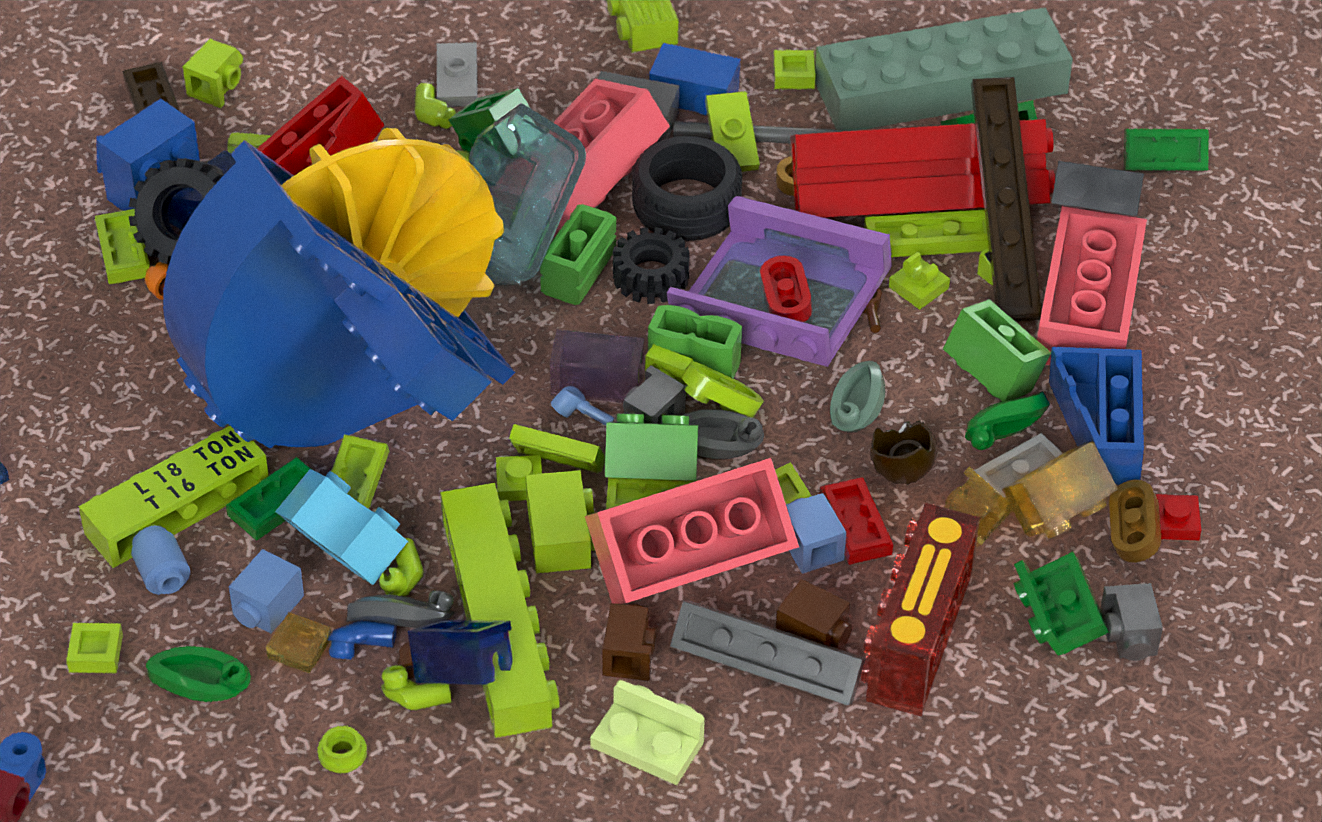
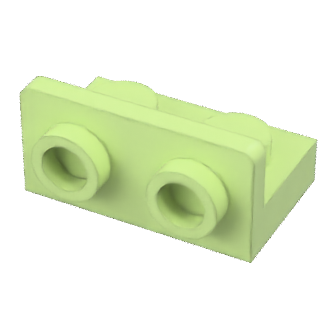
M619 680L614 686V703L590 737V745L593 749L677 785L704 744L705 718L688 705L676 704L654 694L644 686L632 685Z

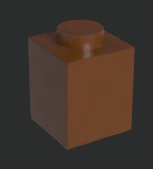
M800 579L777 609L776 629L841 650L846 645L852 632V624L849 623L850 602Z

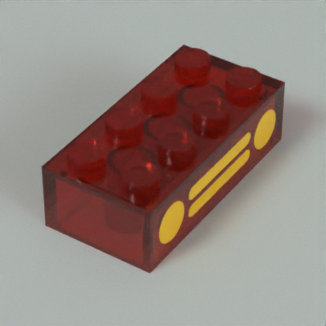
M925 503L919 520H910L904 540V546L908 547L905 555L897 554L892 568L891 581L895 582L892 590L884 588L877 611V616L881 617L878 626L870 625L865 638L863 652L869 654L863 665L861 682L868 683L867 702L922 717L973 574L980 517Z

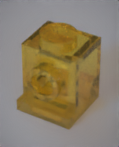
M969 466L964 471V474L969 478L968 481L949 494L945 506L938 513L943 518L953 519L960 525L962 533L959 539L956 540L957 543L960 544L966 538L976 547H979L1016 507Z

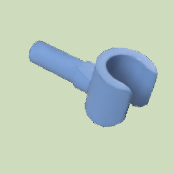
M574 386L564 387L551 401V406L566 418L570 417L578 409L581 413L590 416L606 425V422H613L615 419L592 406L585 400L582 392Z

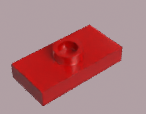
M863 477L820 487L819 494L824 493L846 531L845 558L849 565L893 555V542Z

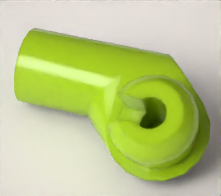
M429 83L419 84L415 91V115L417 119L430 126L439 125L444 129L450 128L452 125L448 119L454 116L456 111L451 107H447L446 102L435 99V87Z
M405 538L408 542L395 557L398 567L389 568V576L385 573H382L380 576L379 584L386 595L405 597L423 578L424 569L413 539Z
M390 666L382 672L384 683L381 685V689L384 695L408 710H419L451 703V693L447 679L418 685L408 679V673L403 666Z

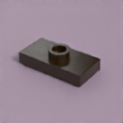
M162 62L122 71L124 83L136 114L159 99L164 100L180 111Z

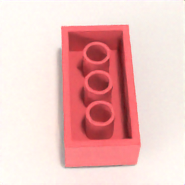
M1062 206L1037 341L1050 352L1052 347L1126 349L1147 219ZM1051 355L1049 356L1046 365H1050Z
M771 458L585 516L613 604L629 603L799 547Z

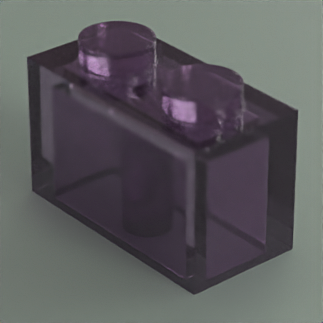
M556 330L550 358L551 396H556L564 387L574 386L582 392L585 399L623 403L627 393L633 387H639L642 384L644 375V338Z

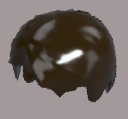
M918 420L911 425L909 421H906L899 431L891 429L883 432L880 428H876L873 433L870 456L876 472L884 476L887 481L895 484L909 485L923 478L934 466L938 451L935 436L925 426L924 422Z

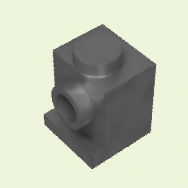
M650 366L645 370V382L639 387H633L627 393L623 402L624 413L644 414V423L662 424V415H684L686 386L655 367Z
M1151 583L1104 587L1100 611L1109 630V633L1106 634L1109 642L1116 641L1119 658L1138 661L1148 656H1157L1163 627Z

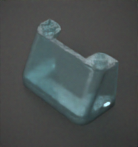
M523 103L518 104L478 134L469 155V162L477 169L485 182L491 186L489 190L493 197L495 211L504 224V233L494 242L491 259L485 272L494 286L521 285L537 274L586 161L585 148L577 137Z

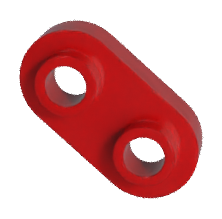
M784 255L772 257L765 261L761 266L760 275L768 312L800 322L807 321L812 314V300L802 263L794 257Z

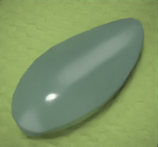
M864 361L856 364L840 378L831 399L830 419L831 423L839 430L847 433H856L871 424L878 417L884 404L886 390L885 380L880 366L876 362Z

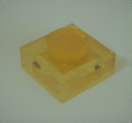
M288 612L266 645L267 658L310 674L330 643L328 638L331 634V627Z

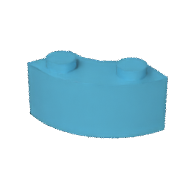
M310 469L275 512L323 551L353 573L374 585L408 542L396 531L400 523L382 508L378 507L373 512L347 493L351 487L333 472L329 471L324 476Z

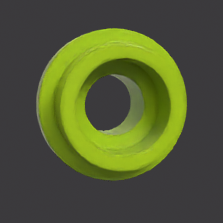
M333 727L324 734L318 744V759L321 765L331 772L348 773L354 771L366 759V742L351 727ZM341 749L349 750V752L343 754L335 753Z

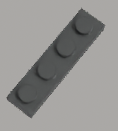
M685 600L682 603L670 647L848 706L854 701L866 660L864 657L690 600Z

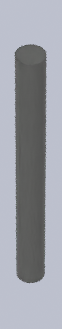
M674 122L673 137L696 136L712 140L709 123ZM753 125L756 142L791 144V135L837 132V129Z

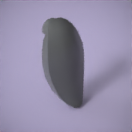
M698 410L684 414V416H689V425H698L697 456L712 459L740 457L754 451L764 439L763 426L758 419L725 410Z
M440 590L431 591L428 602L396 595L362 597L348 604L346 622L367 620L410 628H433L445 624L454 614V611L450 610L454 598L450 593Z

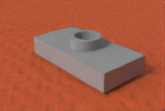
M477 42L437 43V99L446 102L447 107H465L478 98Z

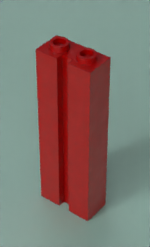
M1046 119L1021 120L1019 122L1029 205L1050 203V195H1053L1056 179L1053 169L1046 170V153H1052L1054 147L1052 129L1046 128ZM975 123L795 134L790 136L795 211L827 218L984 208Z

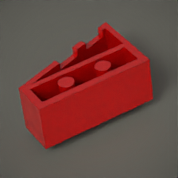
M340 76L257 149L295 176L312 165L311 147L321 144L331 156L352 147L371 143L384 127V123L363 92L343 76Z

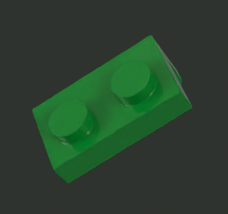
M1074 552L1064 555L1032 572L1023 560L1014 564L1020 580L1014 582V587L1024 607L1028 608L1031 606L1035 616L1029 618L1028 622L1040 644L1048 642L1057 655H1063L1109 633L1081 563Z

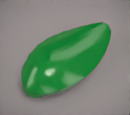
M1041 391L1032 396L990 405L979 411L968 421L965 438L971 441L972 447L975 449L985 450L991 447L995 440L1018 434L1031 427L1046 412L1050 403L1044 392Z
M184 646L171 648L155 654L146 662L147 675L151 682L169 692L190 700L202 702L227 700L240 694L248 687L251 681L249 669L244 663L227 653L206 647Z

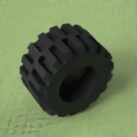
M177 158V161L166 160L161 162L158 169L150 168L144 173L147 179L144 182H137L134 189L139 192L137 198H130L129 207L135 208V216L128 217L130 226L137 227L138 232L133 234L137 243H144L146 245L144 251L147 254L158 257V261L169 264L172 252L179 239V236L173 231L168 220V208L172 198L184 188H194L205 197L224 175V170L219 167L210 165L207 162Z

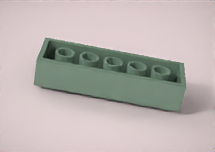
M1039 8L817 46L815 83L837 132L858 131L973 110L972 79L1014 77L1017 102L1067 94L1073 58L1047 9Z

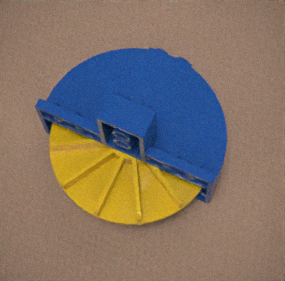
M385 128L381 131L376 142L352 147L331 156L321 144L311 147L312 165L294 176L244 140L231 153L236 163L206 194L181 232L172 252L163 290L165 324L171 342L180 355L176 361L187 375L184 382L194 394L206 401L208 405L204 410L217 425L224 428L228 424L246 442L256 440L270 449L274 445L287 447L324 446L343 438L344 434H353L415 405H419L430 415L437 411L453 421L491 383L487 375L503 385L515 373L464 310L472 298L489 297L491 295L494 284L485 272L491 259L494 242L504 233L503 220L495 211L493 197L487 183L465 157L448 144L440 145L424 140L406 139L398 129Z

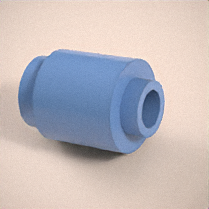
M161 526L146 527L135 535L132 541L131 555L148 591L159 595L178 591L189 579L190 568L175 536Z

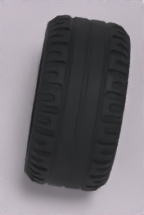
M677 136L659 141L643 151L644 153L637 159L632 172V204L637 218L645 227H648L653 233L655 232V227L663 228L662 235H666L670 230L676 233V240L681 237L684 241H696L713 237L730 226L728 205L734 197H742V172L737 159L728 149L702 137ZM689 179L704 182L714 189L701 195L680 196L666 192L660 187L672 181Z

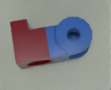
M14 733L6 737L0 744V822H17L45 777L46 764L42 756V745L38 737L31 733Z

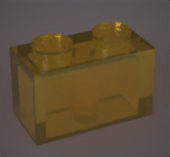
M1093 441L1068 449L1002 488L1025 534L1031 537L1045 533L1048 539L1071 528L1072 525L1069 519L1080 513L1082 518L1104 508L1106 506L1104 498L1118 490Z

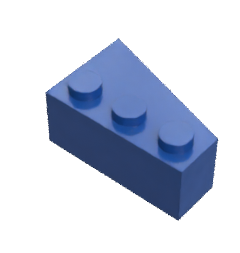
M1052 347L1049 384L1093 483L1098 485H1120L1126 481L1140 480L1144 453L1142 350Z

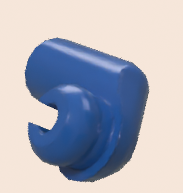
M357 621L334 629L328 638V641H331L329 655L331 658L350 660L354 657V644L393 648L397 626L381 622Z

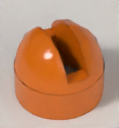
M162 262L157 263L155 267H149L145 275V284L148 290L160 300H163L166 272L169 265Z

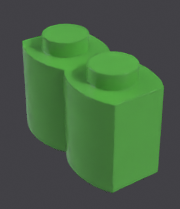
M661 305L657 307L648 326V351L655 344L692 358L694 362L703 364L734 379L741 363V325L720 316H699L695 312L680 306Z

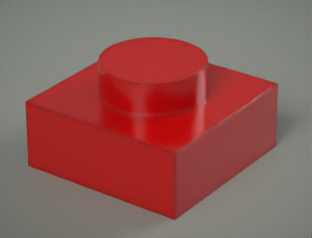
M1155 494L1159 503L1161 539L1199 541L1202 530L1198 496Z

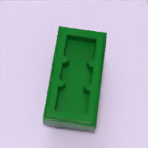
M1124 129V170L1208 171L1209 129Z
M297 457L228 503L226 505L227 516L256 541L286 521L275 511L310 468Z

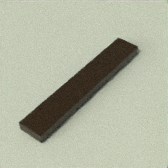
M1014 77L972 79L971 94L995 304L1015 322L1040 320L1042 311Z

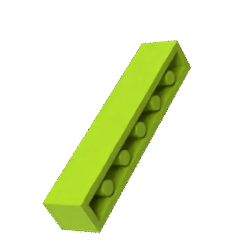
M495 483L440 492L444 529L495 738L552 728V709L559 708L558 691L555 680L546 681L544 671H549L550 669L545 642L536 643L534 634L540 633L539 619L535 605L527 607L525 598L530 597L527 572L525 569L517 570L516 562H521V553L517 535H508L507 527H512L508 500H499Z

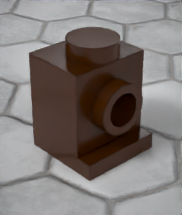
M610 604L602 646V676L650 681L651 656L654 655L656 628L648 627L650 616L648 607L636 604Z

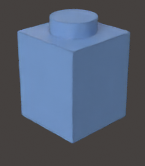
M824 493L808 498L796 499L786 504L799 545L798 548L789 550L802 574L844 560L846 531Z
M262 549L229 586L233 615L246 627L254 628L257 626L272 633L304 597L301 568Z

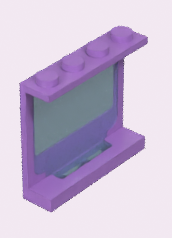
M739 196L734 197L728 205L731 232L689 292L673 287L669 288L667 291L668 305L687 308L699 316L713 315L728 318L742 326L741 343L828 367L870 299L877 291L876 289L892 267L890 235ZM784 255L794 257L802 263L812 300V314L807 321L800 322L768 312L760 275L761 266L768 259Z

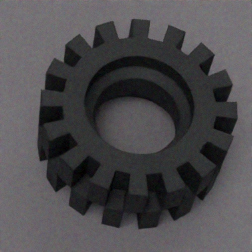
M648 227L640 228V235H637L632 230L627 233V239L621 237L617 241V246H614L613 279L616 288H621L622 295L628 297L633 293V301L640 303L642 297H647V304H655V297H660L662 303L668 301L667 291L670 287L685 289L687 287L690 251L688 247H685V241L681 237L676 240V233L669 230L666 235H662L663 228L655 227L654 233H648ZM654 261L665 266L658 269H645L637 265L643 262Z

